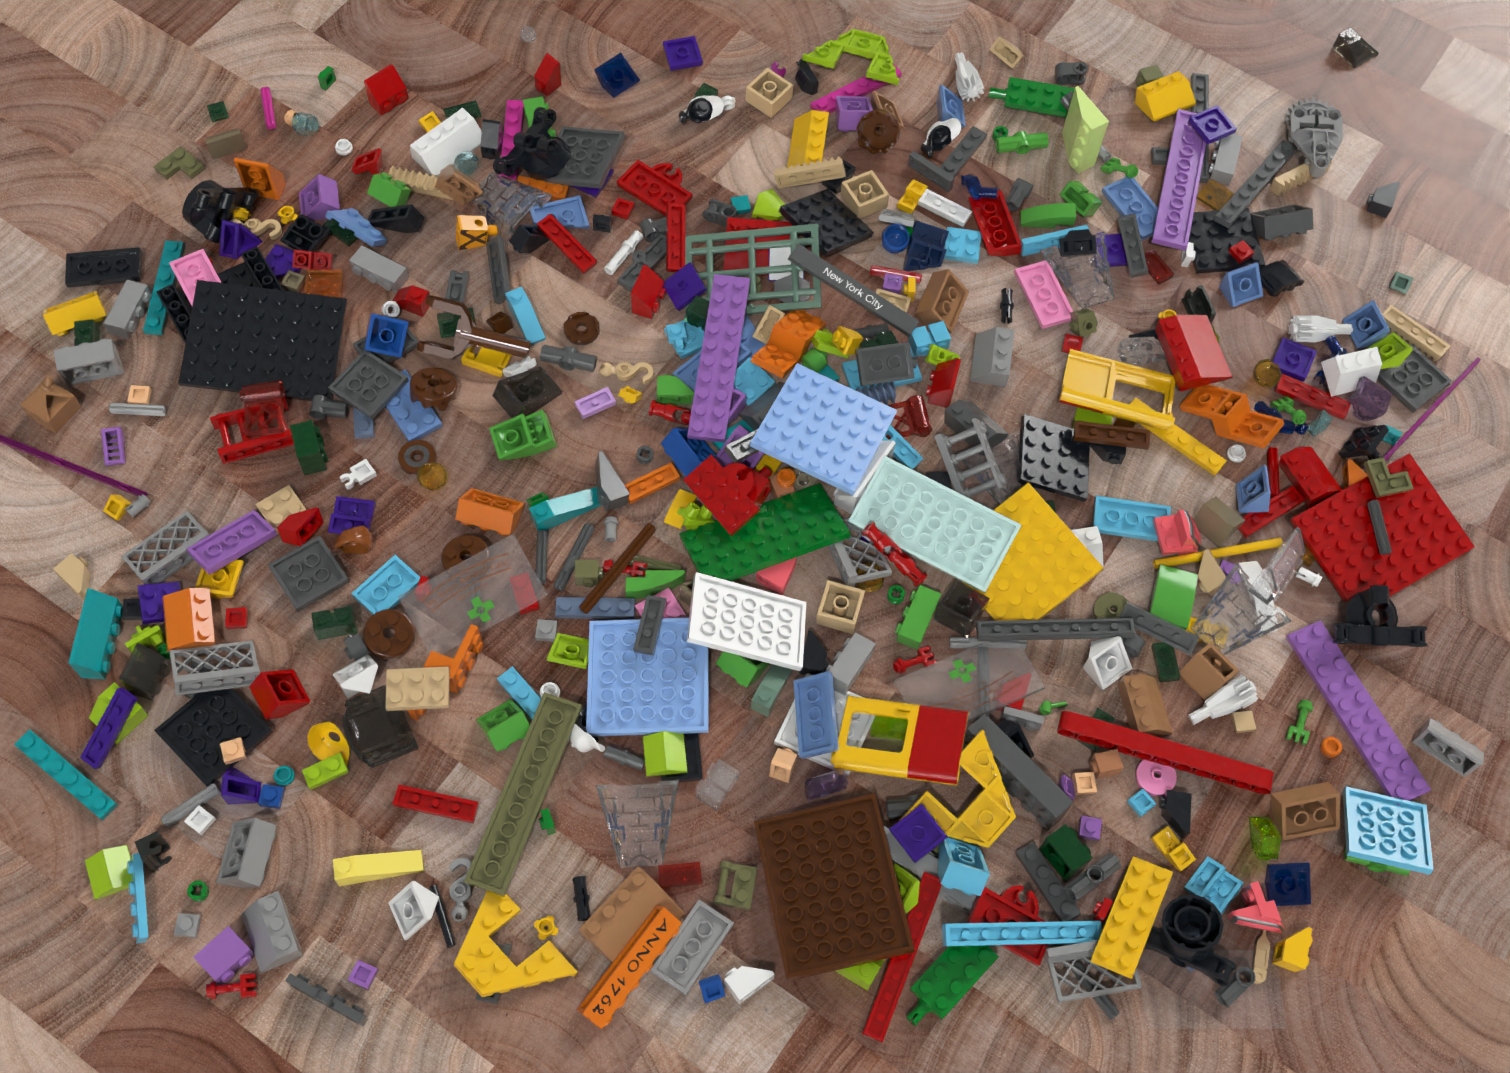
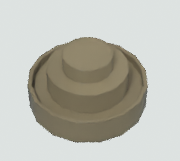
M797 468L792 469L796 474V481L793 485L796 491L816 485L817 478Z

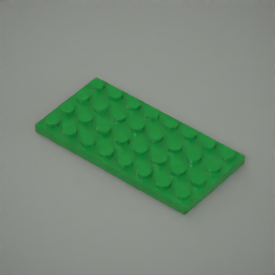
M820 483L796 491L792 495L788 494L763 503L759 508L761 511L733 536L727 532L718 520H715L713 523H707L704 526H698L696 530L690 529L679 533L680 540L697 573L727 581L736 580L850 538V531Z

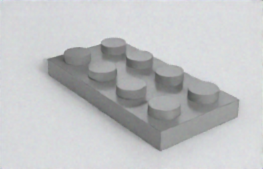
M698 900L680 926L678 934L671 939L650 972L687 996L734 926V922L701 900Z

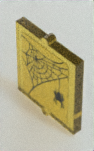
M1211 179L1205 186H1202V190L1197 194L1196 198L1213 210H1221L1235 193Z

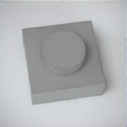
M538 619L535 639L537 641L554 642L558 622Z
M178 913L174 935L176 937L197 938L202 917L196 914Z

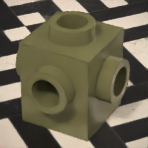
M1085 308L1070 312V328L1074 334L1084 338L1091 336V333L1097 332L1096 326L1098 321L1094 311Z

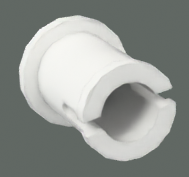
M1301 566L1296 578L1310 583L1312 587H1318L1322 576L1319 575L1320 573L1316 574Z

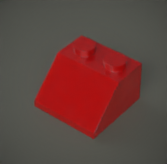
M392 64L364 80L369 104L381 116L409 99L407 88Z
M643 265L631 291V306L633 314L652 319L654 314L659 311V302L665 298L666 289H664V280L647 265Z
M957 358L938 363L936 371L932 370L929 381H933L932 386L928 385L926 396H929L928 404L944 408L950 406L961 359Z
M294 669L261 672L249 686L265 719L282 718L311 702Z

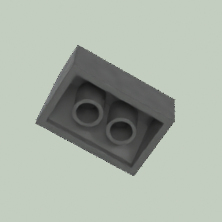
M1294 204L1250 213L1257 236L1264 238V240H1273L1276 236L1289 237L1291 233L1305 234L1307 230L1313 229V209Z
M778 382L738 413V416L754 431L759 429L785 383Z
M957 400L945 409L944 423L956 434L974 427L972 419L976 418L980 422L983 421L987 431L985 434L991 449L1009 437L1008 432L972 401ZM977 434L963 439L971 447L981 444ZM982 451L979 454L983 456L985 453Z

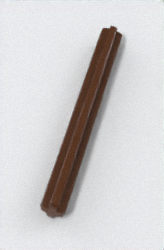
M651 523L645 525L580 604V611L585 614L591 611L656 531L654 525Z

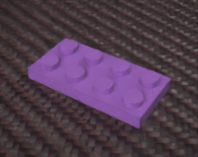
M252 510L186 549L188 554L210 575L277 536L276 530L255 510Z

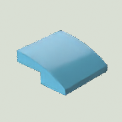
M1207 856L1184 889L1190 895L1201 896L1212 902L1222 915L1239 893L1244 882L1226 872V867Z

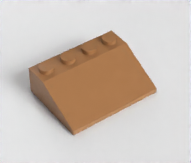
M638 866L580 927L579 931L580 935L612 964L656 905L665 907L679 921L685 913Z

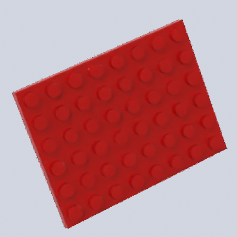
M1410 453L1387 465L1390 474L1407 471L1414 488L1411 491L1376 498L1367 476L1290 520L1344 602L1355 593L1370 589V586L1373 585L1389 586L1390 597L1475 547ZM1372 500H1378L1380 503L1392 552L1388 555H1381L1368 508V502Z

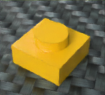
M908 277L907 284H904L903 295L910 297L911 302H914L915 277Z
M628 386L620 389L618 394L619 397H622L625 402L630 404L640 401L643 393Z

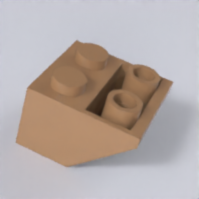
M451 164L440 171L435 187L443 194L448 195L463 206L483 192L479 183Z
M1210 642L1178 672V675L1206 701L1221 687L1233 680L1240 670Z

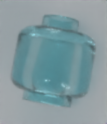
M299 112L292 119V127L297 134L312 136L319 128L318 120L313 114Z
M471 151L459 153L454 161L455 168L465 175L473 173L479 164L477 156Z

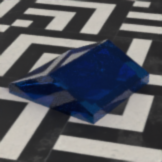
M622 53L594 69L602 88L613 98L640 82V79Z
M1310 863L1267 864L1265 888L1268 901L1274 900L1276 906L1311 904Z

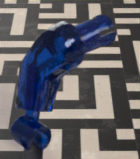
M973 174L961 175V184L966 186L973 199H997L998 188L982 187L978 177Z
M1336 335L1331 336L1332 339L1328 337L1325 340L1332 353L1330 358L1347 354V350L1341 348ZM1321 370L1313 378L1321 377L1322 381L1319 384L1326 380L1324 371Z
M1260 401L1257 402L1254 406V410L1258 413L1283 419L1276 408H1270L1263 401L1261 403ZM1283 419L1284 426L1278 433L1293 434L1295 431L1303 435L1309 427L1305 422L1295 426L1293 421Z

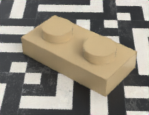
M877 288L876 294L907 313L911 303L910 297Z

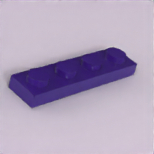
M123 687L117 688L80 757L94 769L101 768L138 699Z

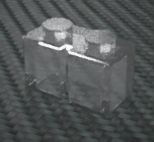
M718 759L716 764L712 763L707 770L708 776L705 780L701 779L695 788L697 791L696 798L716 811L727 797L726 792L731 791L740 774V771Z

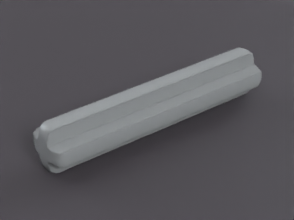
M114 402L109 405V411L112 414L165 416L167 411L165 405Z
M210 784L162 816L161 821L166 827H170L194 811L198 805L201 806L218 795L220 790L216 784Z

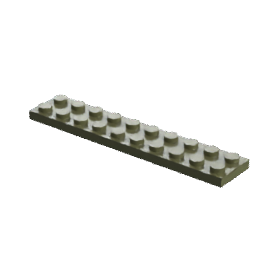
M544 692L464 880L466 884L505 897L569 742L573 726L583 708L581 704Z

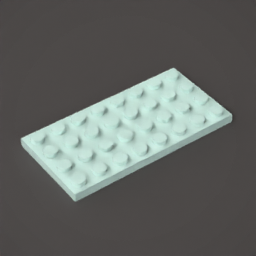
M887 456L883 457L848 520V523L861 530L874 521L875 526L882 533L885 532L902 551L983 593H986L1021 528V524Z

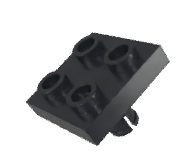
M1386 425L1356 428L1348 441L1343 444L1339 455L1342 458L1367 456L1369 460L1380 458L1381 454L1376 448L1389 429Z

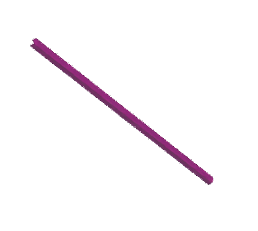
M1477 357L1386 453L1384 456L1385 462L1481 361L1480 358Z
M0 435V443L135 496H141L142 494L146 497L148 496L147 492Z

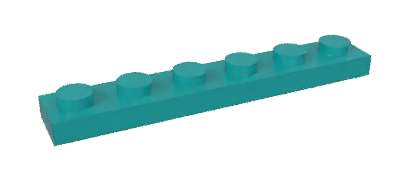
M165 241L143 328L145 334H164L168 312L156 291L171 284L176 285L177 278L169 262L183 257L185 244L182 241Z
M30 729L14 744L102 821L118 806L110 797Z

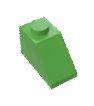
M670 375L657 376V403L672 405L693 404L694 392L679 378Z

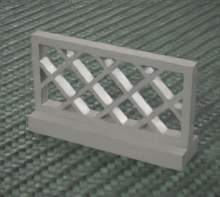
M186 511L121 557L144 585L158 584L193 561L194 559L188 554L186 548L209 536V533ZM187 518L190 520L188 526H180ZM174 531L172 538H164L167 532ZM187 531L185 538H177L178 532ZM192 531H200L199 534L190 538ZM151 543H157L155 549L147 548ZM162 543H170L169 549H161ZM175 543H183L182 546L174 549ZM135 554H140L139 561L129 560ZM154 554L152 561H144L145 555ZM159 554H167L166 557L157 561ZM142 566H150L149 569L140 573Z
M849 518L842 519L849 531L859 533L857 538L850 536V538L846 539L853 542L852 547L844 545V540L828 546L844 584L855 587V583L891 576L892 570L885 556L872 545L873 542L866 543L860 540L862 530L848 523ZM858 544L866 549L864 552H860L854 548ZM869 550H872L876 552L878 555L876 558H874L870 555H867V552ZM851 553L860 557L858 562L850 559ZM866 559L873 563L871 567L861 564L862 560ZM877 564L884 567L885 570L878 571L873 568ZM860 568L867 571V573L858 576L856 570Z
M253 640L169 650L175 696L250 686L260 674ZM243 648L250 649L246 655L238 652ZM220 651L229 652L225 658L218 655ZM202 653L208 655L204 660L196 656ZM185 656L187 659L181 663L175 657ZM233 656L241 659L237 664L229 661ZM212 658L220 661L216 666L208 663ZM191 661L199 664L195 669L187 666ZM245 662L253 665L251 667H241ZM226 664L232 669L221 670L220 668ZM203 667L211 670L210 672H199ZM181 670L190 673L187 675H177Z
M1099 940L1049 948L1044 954L1045 963L1048 964L1058 1003L1141 989L1142 984L1138 970L1136 968L1133 975L1135 984L1127 985L1120 980L1123 975L1120 974L1117 978L1109 973L1108 969H1103L1092 963L1088 958H1092ZM1076 960H1083L1089 964L1085 973L1073 966ZM1061 963L1069 968L1064 977L1055 972L1054 964ZM1091 966L1102 973L1098 982L1086 975ZM1070 970L1082 977L1077 986L1066 979ZM1104 975L1115 981L1112 988L1107 989L1100 984ZM1084 978L1095 985L1091 992H1086L1079 987ZM1063 982L1074 989L1071 995L1062 996L1060 986Z

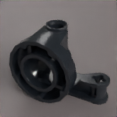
M543 107L536 108L531 127L526 133L518 132L515 134L513 139L515 147L507 156L495 159L493 170L499 174L503 173L506 176H512L521 165L534 180H544L557 174L569 160L570 150L564 140L559 137H551L548 133V130L556 121V112L552 109L546 110Z
M212 180L202 181L188 194L182 209L183 218L188 224L201 232L204 238L211 242L219 243L222 220L229 219L233 207L238 206L247 210H254L256 198L260 196V192L251 187L224 188Z
M1373 585L1370 586V589L1355 593L1349 597L1342 607V623H1333L1335 628L1333 644L1428 647L1425 641L1426 626L1397 627V610L1389 598V586ZM1374 609L1377 610L1380 617L1377 627H1374L1375 621L1372 617Z
M1193 894L1179 896L1170 901L1164 909L1160 929L1155 926L1152 927L1144 949L1153 950L1169 957V960L1177 966L1184 968L1189 966L1204 973L1221 986H1229L1231 973L1237 967L1233 961L1214 953L1215 947L1221 941L1224 926L1221 913L1212 902L1204 897ZM1189 923L1191 926L1200 929V936L1189 937L1181 931Z

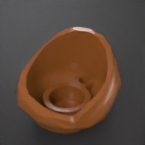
M364 525L344 530L336 538L335 548L341 549V551L348 554L369 553L372 548V534Z

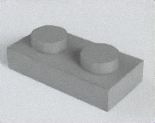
M1005 706L1000 720L1006 719L1025 727L1029 731H1039L1043 725L1044 716Z

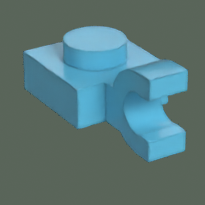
M684 323L666 325L669 344L675 343L676 354H683V342L687 341Z

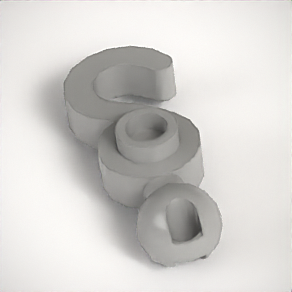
M458 858L452 861L449 868L454 872L457 868L464 866L467 868L468 873L471 861L466 858ZM467 873L458 878L449 890L452 900L456 902V906L451 911V917L458 922L464 921L468 915V910L464 903L470 899L472 892L470 886L464 882Z

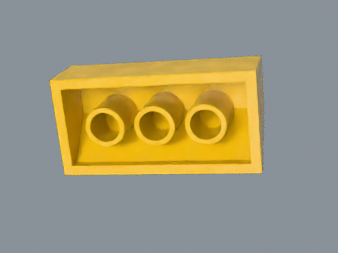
M811 110L794 119L787 169L790 165L796 167L797 164L802 166L805 162L809 165L811 161L814 164L817 160L823 161L829 112Z

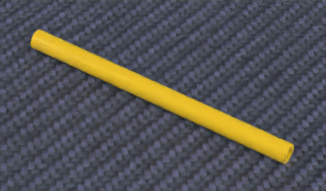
M1279 537L1211 549L1209 551L1214 558H1221L1282 547L1283 542ZM1204 551L1153 560V566L1155 569H1159L1160 564L1170 567L1202 561Z

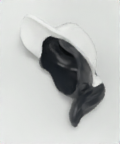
M698 96L690 101L686 110L679 112V121L681 123H686L687 119L697 123L708 121L723 112L724 101L718 96Z
M951 118L943 122L938 121L934 123L928 130L926 141L921 145V151L930 158L933 156V150L939 151L945 148L946 145L950 144L961 131L960 121L957 118Z
M586 704L573 726L570 736L571 746L583 753L593 749L603 752L605 746L598 743V737L587 733Z

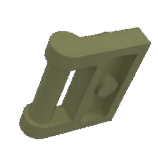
M720 861L719 869H721L717 894L714 896L713 903L726 907L750 910L757 867ZM729 871L735 872L731 899L725 898Z

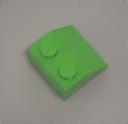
M723 651L716 665L724 673L735 678L738 684L747 688L757 681L770 666V663Z
M511 699L475 719L497 752L507 749L516 740L524 739L530 727L523 711Z

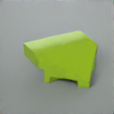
M773 189L758 193L751 217L757 218L758 216L759 218L773 221L785 219L778 212L785 203Z
M825 328L823 331H816L812 343L817 350L848 359L849 355L842 354L832 343L833 334L830 330Z

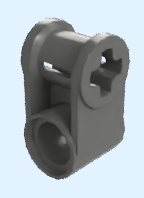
M1084 62L1058 63L1055 66L1056 82L1059 85L1083 84L1086 80L1085 74L1088 71L1087 64Z
M711 199L708 203V208L702 213L707 221L727 227L728 217L737 218L736 208L733 205L723 203L717 199Z

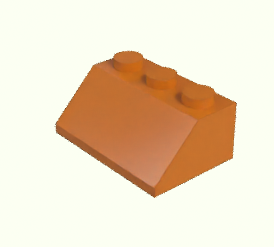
M471 488L459 498L455 520L461 521L464 525H476L482 530L497 531L500 535L506 536L516 530L525 503Z
M187 588L162 597L167 651L210 646L215 643L210 589Z

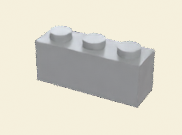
M1232 134L1215 142L1214 147L1217 150L1213 151L1211 160H1214V162L1210 164L1208 173H1211L1210 181L1225 185L1230 184L1234 176L1243 136Z
M362 245L349 260L354 274L367 278L371 283L381 285L387 291L391 290L397 293L409 279L406 267Z
M126 280L104 322L109 334L130 339L132 333L136 331L137 323L143 317L144 310L147 304L150 303L152 296L146 284Z
M856 632L851 639L847 638L843 645L844 650L842 652L838 651L834 658L835 663L833 666L829 665L825 671L832 673L835 691L844 696L847 694L873 655L876 643Z

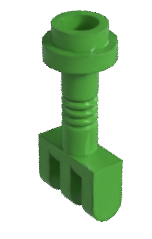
M1114 157L1100 168L1102 172L1108 174L1115 170L1123 172L1128 178L1136 177L1138 174L1136 165L1123 166L1120 159Z
M1288 396L1283 397V399H1277V402L1272 401L1270 403L1275 411L1285 410L1289 413L1295 424H1303L1307 419L1306 413L1303 410H1295L1293 408L1294 401Z
M1300 700L1297 704V709L1300 710L1296 727L1292 725L1288 727L1287 740H1290L1292 734H1295L1293 742L1298 743L1300 736H1302L1301 744L1306 746L1310 732L1303 729L1307 714L1313 712L1312 702Z

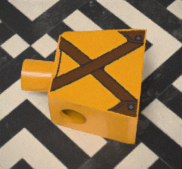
M457 216L455 238L458 251L485 246L488 236L497 235V226L487 225L484 216Z

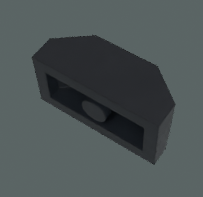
M800 59L799 62H796L798 69L795 81L803 92L814 95L818 93L819 81L807 62Z
M844 160L846 177L821 181L822 185L834 193L841 192L842 182L851 179L856 170L855 166Z
M1089 229L1069 231L1064 238H1060L1061 257L1097 254L1096 236L1092 235Z

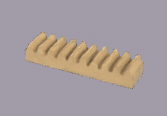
M838 156L836 160L833 158L830 161L824 159L823 162L817 160L815 164L811 161L809 165L805 162L802 166L799 164L796 167L790 165L788 169L786 166L782 170L778 167L774 171V177L778 189L843 178L846 177L843 160Z
M1333 159L1331 160V163L1329 164V166H1328L1326 172H1328V170H1329V168H1330V166H1331V164H1332V162H1333ZM1304 163L1274 178L1270 190L1273 194L1280 196L1281 193H1286L1287 190L1290 191L1292 187L1296 188L1302 182L1306 183L1308 179L1312 180L1313 176L1309 173V165Z
M394 166L389 170L388 174L392 176L391 178L404 182L405 186L411 189V192L453 200L435 187L438 178L434 174L429 176L428 173H425L423 175L420 171L417 174L414 170L409 172L405 168V171H403L400 167L396 169Z
M1390 305L1382 314L1386 323L1391 328V332L1396 331L1398 336H1403L1404 341L1409 340V345L1414 344L1415 348L1421 349V353L1426 352L1428 358L1432 356L1434 362L1439 361L1451 346L1393 305Z

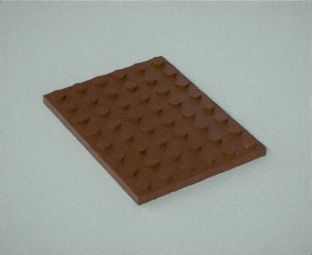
M875 793L754 821L787 982L915 952Z

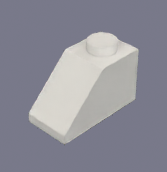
M741 966L739 969L734 967L725 974L724 984L740 1005L772 981L775 974L770 970Z

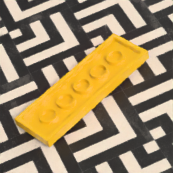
M1133 856L1092 955V963L1130 979L1133 978L1172 878V871Z

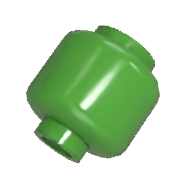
M811 348L802 356L801 365L819 373L828 365L826 359L828 355L824 351Z

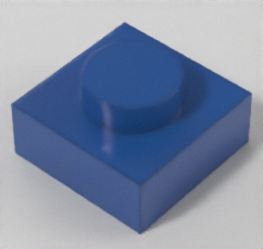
M263 784L258 805L260 807L280 809L285 788Z
M719 974L698 981L705 1004L725 997Z

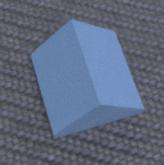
M940 85L936 101L939 121L943 122L951 118H957L961 123V128H964L966 124L962 99L944 85Z
M1258 262L1225 273L1219 289L1231 307L1263 296Z
M1374 300L1342 319L1344 324H1352L1353 332H1351L1350 336L1357 349L1371 346L1386 337L1390 331Z
M1266 465L1261 466L1236 484L1239 512H1269L1270 487Z

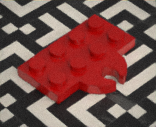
M637 160L617 180L618 187L665 217L666 205L668 203L686 205L693 198L692 193L681 187L682 173L679 168L676 169L673 175L667 174V172L673 169V164L660 163L651 168Z
M710 455L683 481L727 532L733 536L761 511L749 498L755 487V476L751 471L745 480H739V474L748 469L746 465L731 463L722 467Z
M1017 885L1006 888L1000 895L984 887L981 896L977 895L966 923L1046 921L1038 917V900L1031 890L1026 891L1024 903L1019 901L1018 894L1023 890L1024 886ZM1048 944L1000 946L1035 966H1040Z

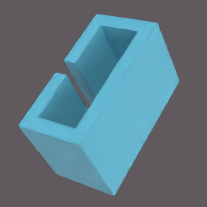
M944 321L929 324L930 332L927 331L925 326L914 329L910 337H908V341L915 357L928 355L930 344L944 349L949 348L951 337Z

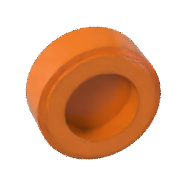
M783 468L777 473V483L781 487L790 488L795 484L796 474L793 470Z
M1327 737L1321 742L1320 750L1326 757L1334 758L1341 753L1342 744L1335 737Z

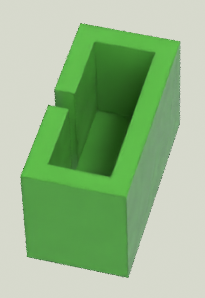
M385 172L373 175L367 194L390 207L406 205L411 189L406 187L404 182L392 179V176Z
M1069 181L1060 193V196L1068 203H1076V210L1083 217L1093 216L1103 203L1093 193H1088L1089 190L1079 181Z

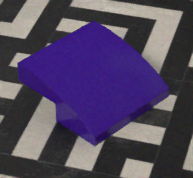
M336 496L334 513H331L328 533L340 534L344 530L362 525L370 530L376 502Z

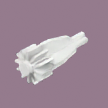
M962 52L960 54L956 53V84L962 100L966 98L967 102H969L970 98L975 101L974 97L980 98L979 93H984L982 80L969 60L966 61Z
M1318 315L1293 316V319H1290L1291 324L1288 325V334H1291L1290 339H1293L1292 341L1315 343L1332 339L1334 334H1351L1353 332L1352 324H1336V320Z
M1240 675L1229 681L1227 685L1221 687L1204 702L1205 704H1203L1202 708L1189 714L1188 718L1195 725L1209 716L1214 719L1235 712L1241 707L1245 708L1258 700L1257 693L1255 692L1256 688L1245 676Z

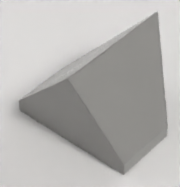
M789 275L774 281V291L792 290V276ZM799 277V289L810 288V282ZM810 295L799 296L800 302L809 300ZM792 297L774 298L785 303L792 302Z

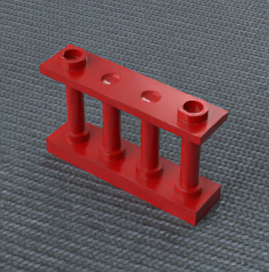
M285 397L275 398L269 402L227 413H219L216 416L210 417L214 429H220L224 446L217 450L223 464L294 445L291 429H287L283 411L289 410ZM276 414L280 432L269 434L264 416ZM257 419L261 437L250 440L246 421ZM238 424L242 442L231 445L227 426Z

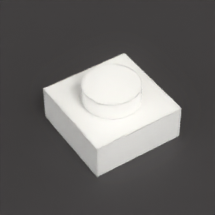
M1188 242L1186 251L1182 250V267H1188L1190 262L1194 261L1196 251L1193 250L1194 243Z
M198 805L184 822L202 836L216 818Z

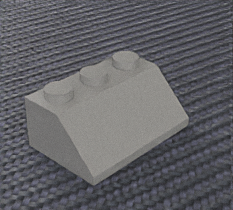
M995 327L975 335L970 376L971 382L1006 387L1010 375L1014 338L1013 329Z
M100 339L93 343H81L78 346H66L54 350L57 371L68 386L125 374L117 347L112 339Z
M1431 718L1422 725L1412 741L1413 744L1463 777H1467L1481 766L1484 761V753L1477 746L1463 740L1460 735L1451 732L1439 721Z
M258 818L233 822L216 883L247 889L260 887L265 877L266 863L270 859L269 852L276 836L275 830L277 825Z
M279 891L257 899L241 913L261 973L303 956L286 903Z

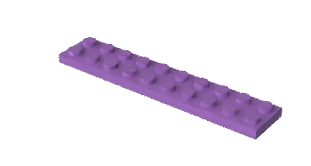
M1178 109L1151 243L1186 251L1206 142L1188 121L1190 116L1197 113Z
M714 274L688 428V439L725 443L750 278Z
M1317 621L1288 634L1286 637L1287 641L1386 795L1411 801L1431 791V788L1337 644H1333V638L1322 621Z

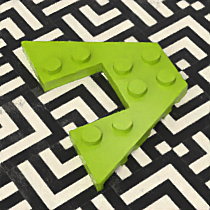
M851 29L847 33L841 34L837 40H830L822 46L816 47L815 51L809 54L804 53L802 57L803 61L834 69L843 51L852 55L864 56L865 58L873 59L867 70L866 77L894 85L899 84L892 56L888 52L889 48L886 44V39L881 35Z

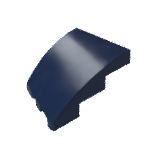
M915 220L905 255L903 270L914 271L941 267L947 249H944V245L949 231Z

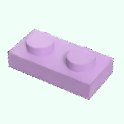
M606 387L574 403L582 419H585L616 405V400L609 388Z

